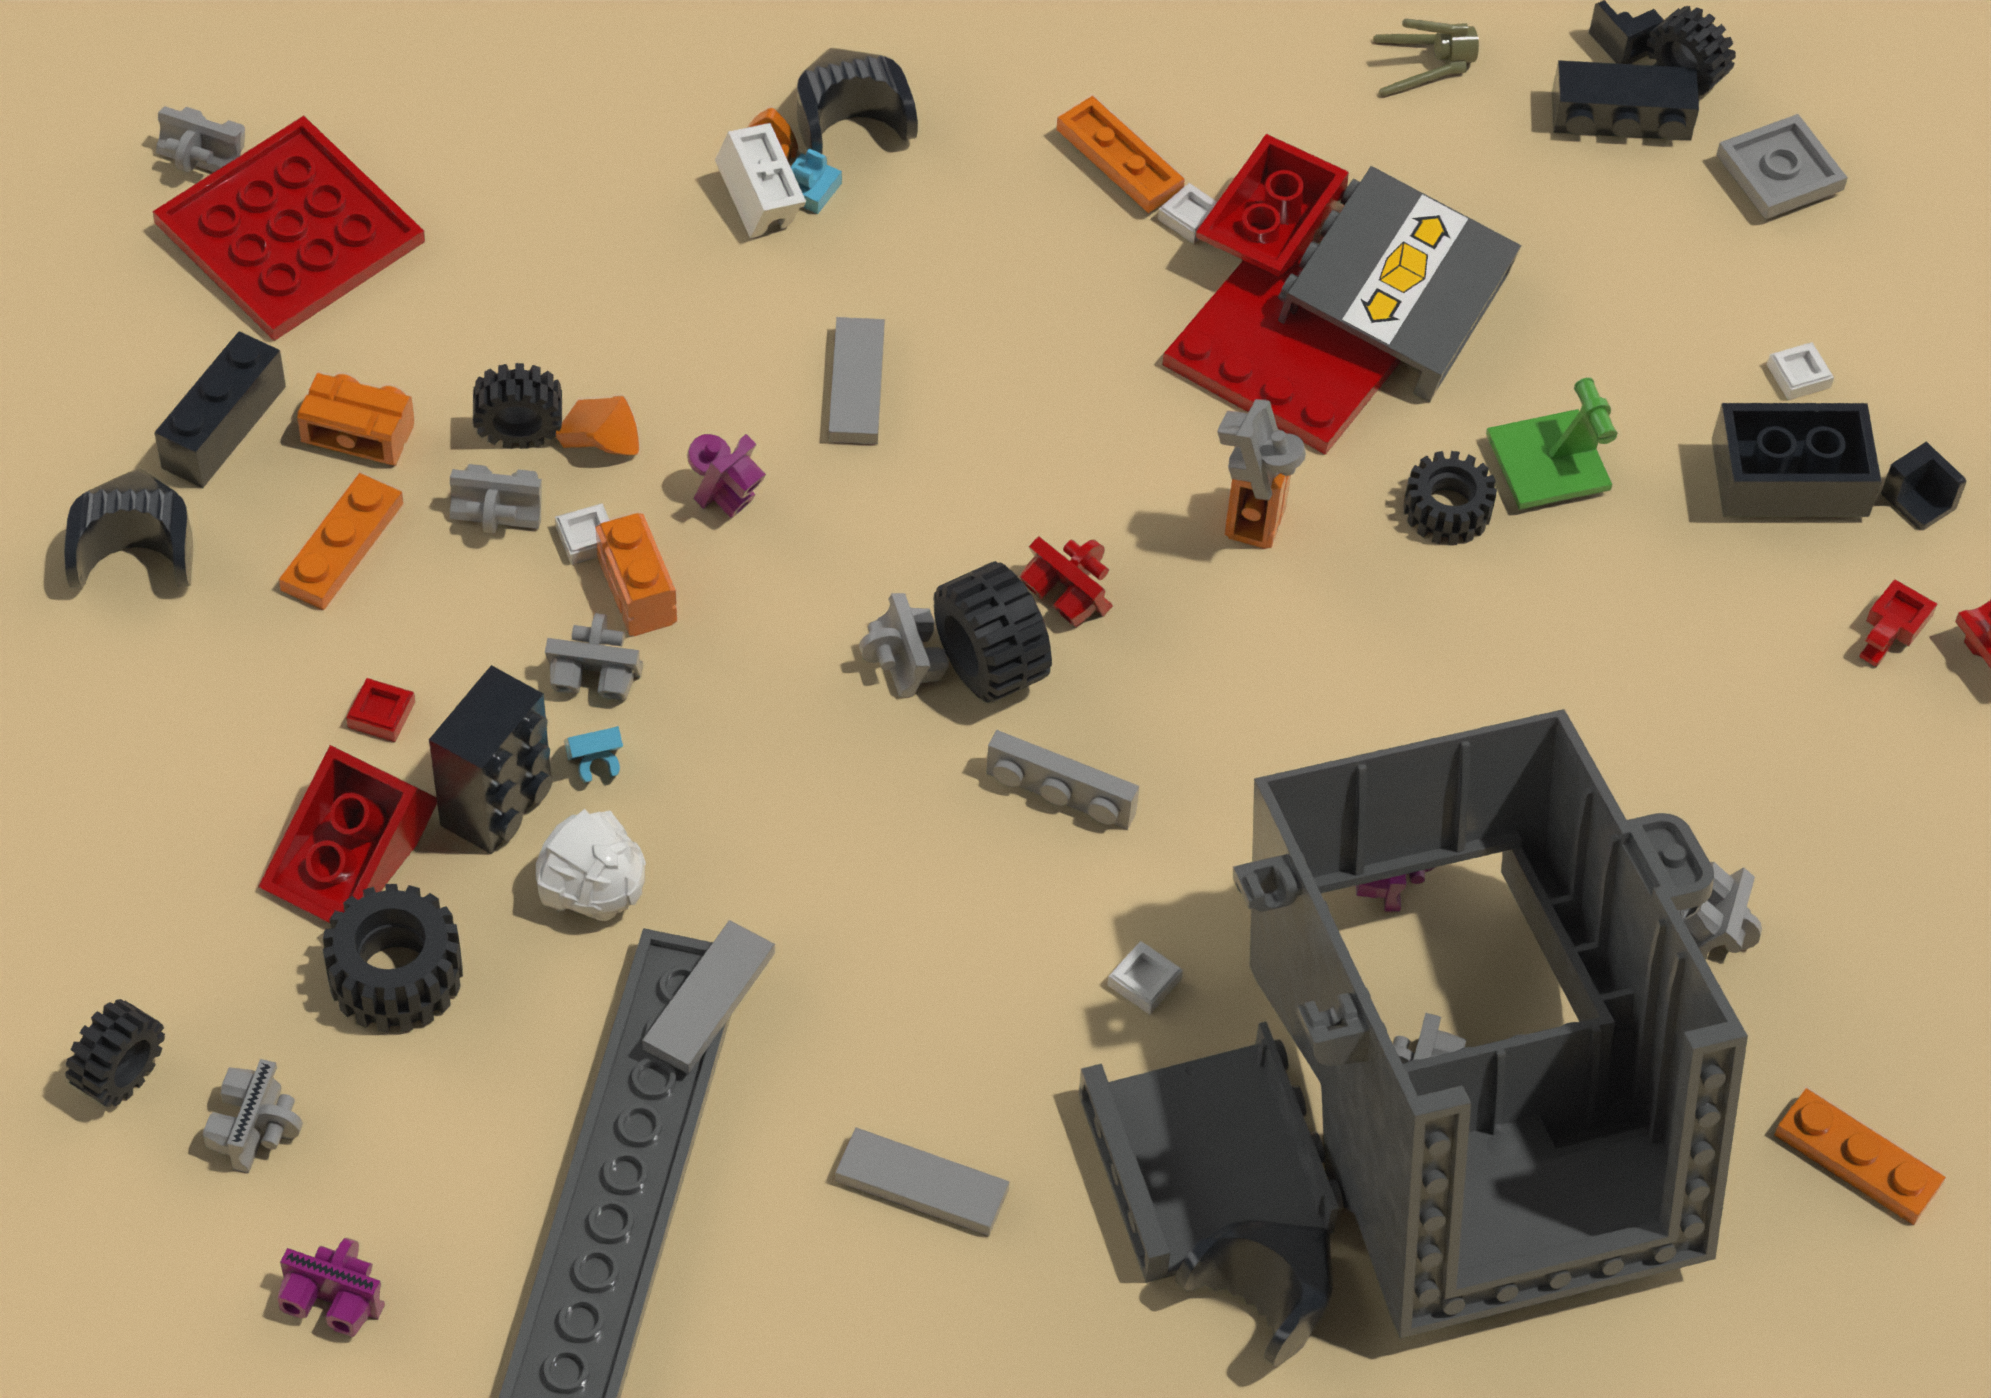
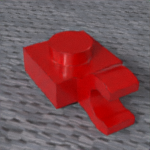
M1894 579L1869 611L1866 622L1873 625L1874 628L1867 636L1865 642L1868 644L1859 657L1877 667L1896 639L1910 646L1933 617L1938 604Z

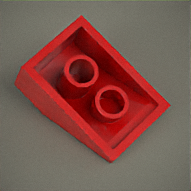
M1265 134L1196 231V238L1280 277L1303 257L1312 241L1318 244L1324 238L1320 235V232L1331 211L1335 210L1340 213L1344 208V205L1340 202L1348 187L1349 171L1271 135Z
M329 745L258 887L330 923L329 919L335 910L345 912L343 902L351 896L359 900L364 897L363 890L373 886L376 892L383 890L385 884L390 881L417 846L437 806V799L435 796Z

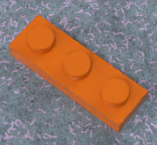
M1094 96L1089 97L1057 117L1056 130L1147 213L1170 200L1184 187L1185 179Z
M359 473L279 578L281 591L325 610L404 504L402 491Z
M1805 1088L1779 1123L1774 1134L1780 1140L1912 1225H1915L1942 1187L1946 1178L1807 1088Z

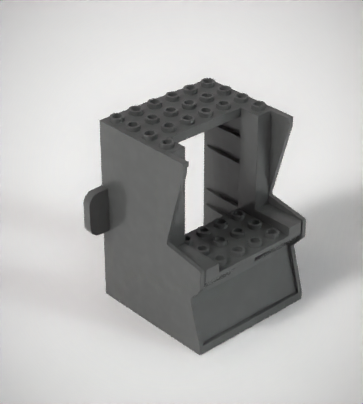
M1565 709L1254 778L1252 862L1233 866L1235 885L1243 895L1248 908L1251 909L1250 968L1258 985L1321 1084L1325 1172L1328 1179H1336L1341 1190L1343 1207L1353 1212L1356 1216L1399 1337L1404 1338L1716 1259L1748 1035L1678 912L1679 910L1696 907L1705 903L1710 898L1713 888L1714 869L1690 826L1678 816L1667 813H1655L1627 820ZM1502 852L1501 873L1579 1022H1569L1559 1027L1526 1035H1515L1509 1039L1476 1047H1465L1455 1052L1421 1060H1410L1402 1064L1387 1033V1028L1373 1004L1371 995L1362 981L1321 893Z

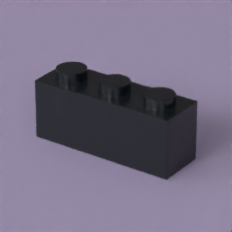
M1558 60L1552 88L1553 133L1691 141L1699 112L1696 68Z
M237 332L154 432L163 470L201 488L205 487L285 389L286 383L280 350L243 332Z

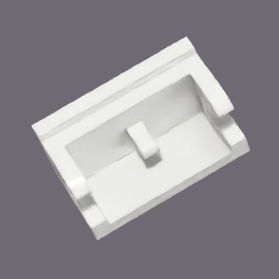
M771 123L728 131L715 158V162L749 237L762 236L768 229V225L777 219L781 229H785L792 223L799 208L804 207L806 200Z

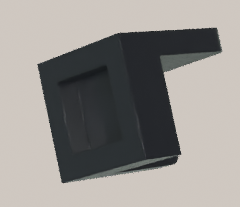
M1602 0L1594 6L1589 34L1616 64H1631L1648 56L1647 52L1651 49V47L1647 46V39L1651 37L1649 34L1664 19L1655 9L1634 18L1628 12L1617 14L1605 0Z
M1926 441L1890 465L1881 494L1919 530H1925L1957 509L1967 481L1957 469Z

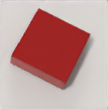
M366 678L346 717L347 727L396 742L415 704L414 692Z

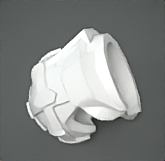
M584 809L577 815H571L555 827L543 843L536 862V881L541 902L544 906L555 908L557 911H564L567 908L599 921L610 920L617 913L629 909V905L635 906L642 895L646 865L643 853L638 844L627 836L624 827L611 811L589 814Z

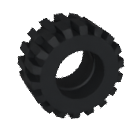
M996 561L990 562L936 588L933 597V607L940 641L957 675L979 699L981 698L987 703H993L1044 679L1050 674L1052 655L1044 619L1027 587L1005 564L997 563Z
M385 884V891L376 892L373 886L363 890V898L357 900L351 896L344 901L345 912L335 910L329 919L331 929H325L324 949L322 950L330 992L333 1000L339 1002L340 1011L346 1017L355 1014L356 1024L367 1028L373 1022L376 1023L377 1031L389 1033L391 1026H400L401 1032L413 1030V1022L420 1020L425 1026L434 1021L433 1012L435 1010L444 1013L451 1006L450 996H457L461 987L460 977H463V965L457 924L453 923L452 913L447 906L440 908L439 898L431 893L421 897L420 888L408 885L406 891H400L397 884ZM392 947L409 948L419 953V956L411 963L395 969H381L367 963L376 953Z

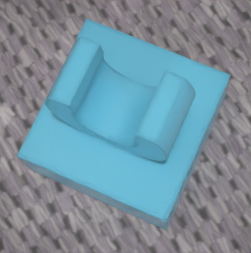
M808 149L806 155L801 153L791 166L806 200L803 208L819 214L842 184V171L827 165V157L812 149Z
M619 726L568 737L564 740L568 761L582 758L579 763L578 772L584 783L592 781L590 764L595 759H601L607 763L610 777L619 774V761L610 752L623 747Z

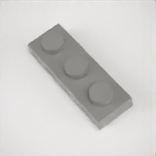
M999 730L995 731L988 744L986 774L994 776L1002 784L1011 787L1019 786L1041 795L1048 802L1055 805H1067L1089 814L1100 823L1115 824L1127 830L1129 829L1137 811L1138 785Z

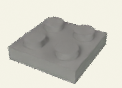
M1799 114L1719 143L1716 154L1765 219L1843 191L1848 179Z

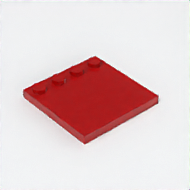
M304 115L153 211L154 223L273 341H276L425 242L424 230Z
M1301 259L1280 277L1243 260L1164 352L1162 365L1248 413L1256 399L1270 401L1279 430L1298 436L1303 443L1326 455L1401 363V360L1301 306L1298 307L1295 314H1290L1284 324L1279 322L1278 318L1284 302L1279 300L1278 296L1291 273L1299 277L1303 270L1299 267Z

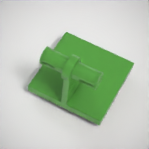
M1583 378L1574 385V390L1582 404L1580 411L1576 409L1487 428V438L1519 510L1611 490L1612 482L1599 456L1597 446L1598 443L1608 444L1617 438L1618 432L1615 430L1609 417L1611 407L1605 398L1600 397L1592 378Z

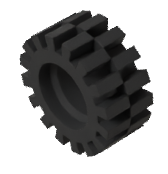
M1684 6L1682 9L1678 8L1651 31L1649 34L1651 37L1647 39V46L1651 47V49L1647 53L1649 59H1656L1657 61L1652 66L1696 68L1698 96H1701L1730 73L1729 71L1735 65L1732 60L1736 58L1735 50L1728 49L1734 43L1731 37H1723L1722 34L1726 29L1722 24L1718 27L1713 24L1715 20L1713 15L1709 13L1706 17H1703V9L1696 7L1691 11L1690 6Z
M515 363V369L512 370L508 369L507 364L498 365V373L491 368L484 372V378L479 376L475 381V386H473V426L477 428V434L481 438L488 435V442L493 445L502 440L503 448L510 449L512 448V443H519L520 449H527L531 441L536 446L544 444V437L552 440L556 437V431H560L562 427V390L559 380H554V375L549 371L541 375V367L532 365L530 370H524V363Z
M1443 451L1435 452L1433 462L1428 456L1420 459L1419 466L1414 465L1411 470L1404 498V514H1408L1407 522L1411 527L1419 524L1417 534L1423 538L1428 532L1433 533L1431 542L1440 544L1441 537H1448V545H1457L1459 536H1462L1464 542L1468 543L1473 541L1474 533L1481 536L1485 532L1486 525L1490 523L1497 488H1494L1496 481L1493 475L1487 476L1489 468L1484 463L1480 464L1477 468L1474 467L1476 458L1469 454L1466 460L1462 461L1459 460L1460 452L1451 451L1449 459H1445ZM1440 490H1451L1463 495L1468 500V503L1460 506H1449L1440 503L1431 494Z
M122 999L115 1000L114 1004L111 1002L107 1003L103 1007V1014L97 1011L91 1017L92 1024L90 1027L83 1026L79 1032L83 1035L80 1042H74L70 1049L75 1054L67 1058L66 1067L70 1068L65 1072L66 1078L70 1080L69 1083L107 1107H110L111 1104L114 1106L121 1104L122 1098L128 1100L133 1095V1087L137 1086L140 1088L145 1082L143 1076L147 1071L152 1072L156 1064L152 1062L153 1058L160 1056L163 1048L159 1044L165 1040V1033L161 1032L164 1029L162 1023Z

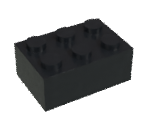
M1868 403L1721 404L1711 440L1723 517L1870 516L1882 481Z
M492 665L429 738L440 826L490 854L496 850L503 840L508 841L517 833L522 823L523 815L534 802L540 803L543 801L553 783L544 693Z

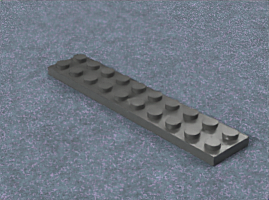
M646 928L642 930L499 1398L621 1397L731 1016L689 1074L643 1050L642 1040L713 942Z

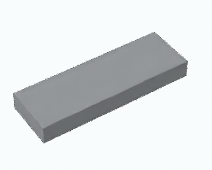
M836 317L829 442L878 444L885 319Z
M729 920L643 1038V1050L689 1074L774 956L775 944Z
M857 1127L835 1172V1182L988 1236L991 1234L1009 1191V1181Z

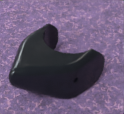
M830 48L805 69L799 77L797 83V120L807 151L812 149L823 154L822 134L829 126L851 117H867L882 121L893 128L902 140L915 139L918 133L915 102L905 74L893 59L878 54Z
M135 469L86 491L76 498L69 510L65 536V571L69 587H84L91 570L100 560L113 552L134 547L148 548L162 553L173 562L177 586H191L193 537L187 507L183 498L175 490L142 469Z
M1258 1220L1233 1222L1202 1239L1192 1248L1181 1264L1175 1281L1187 1291L1203 1286L1213 1290L1227 1289L1232 1296H1243L1248 1305H1255L1258 1314L1266 1316L1267 1325L1273 1328V1337L1265 1350L1264 1357L1274 1366H1278L1297 1354L1304 1347L1331 1298L1333 1277L1330 1233L1326 1228Z

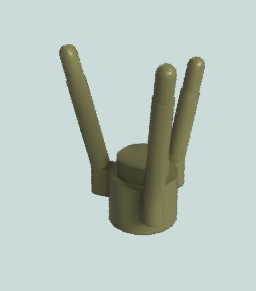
M1407 18L1402 21L1403 27L1436 32V34H1376L1373 37L1375 43L1433 44L1437 60H1444L1447 64L1381 88L1379 94L1382 97L1449 74L1466 73V63L1476 62L1479 52L1477 31L1474 26H1468L1467 23L1447 24Z

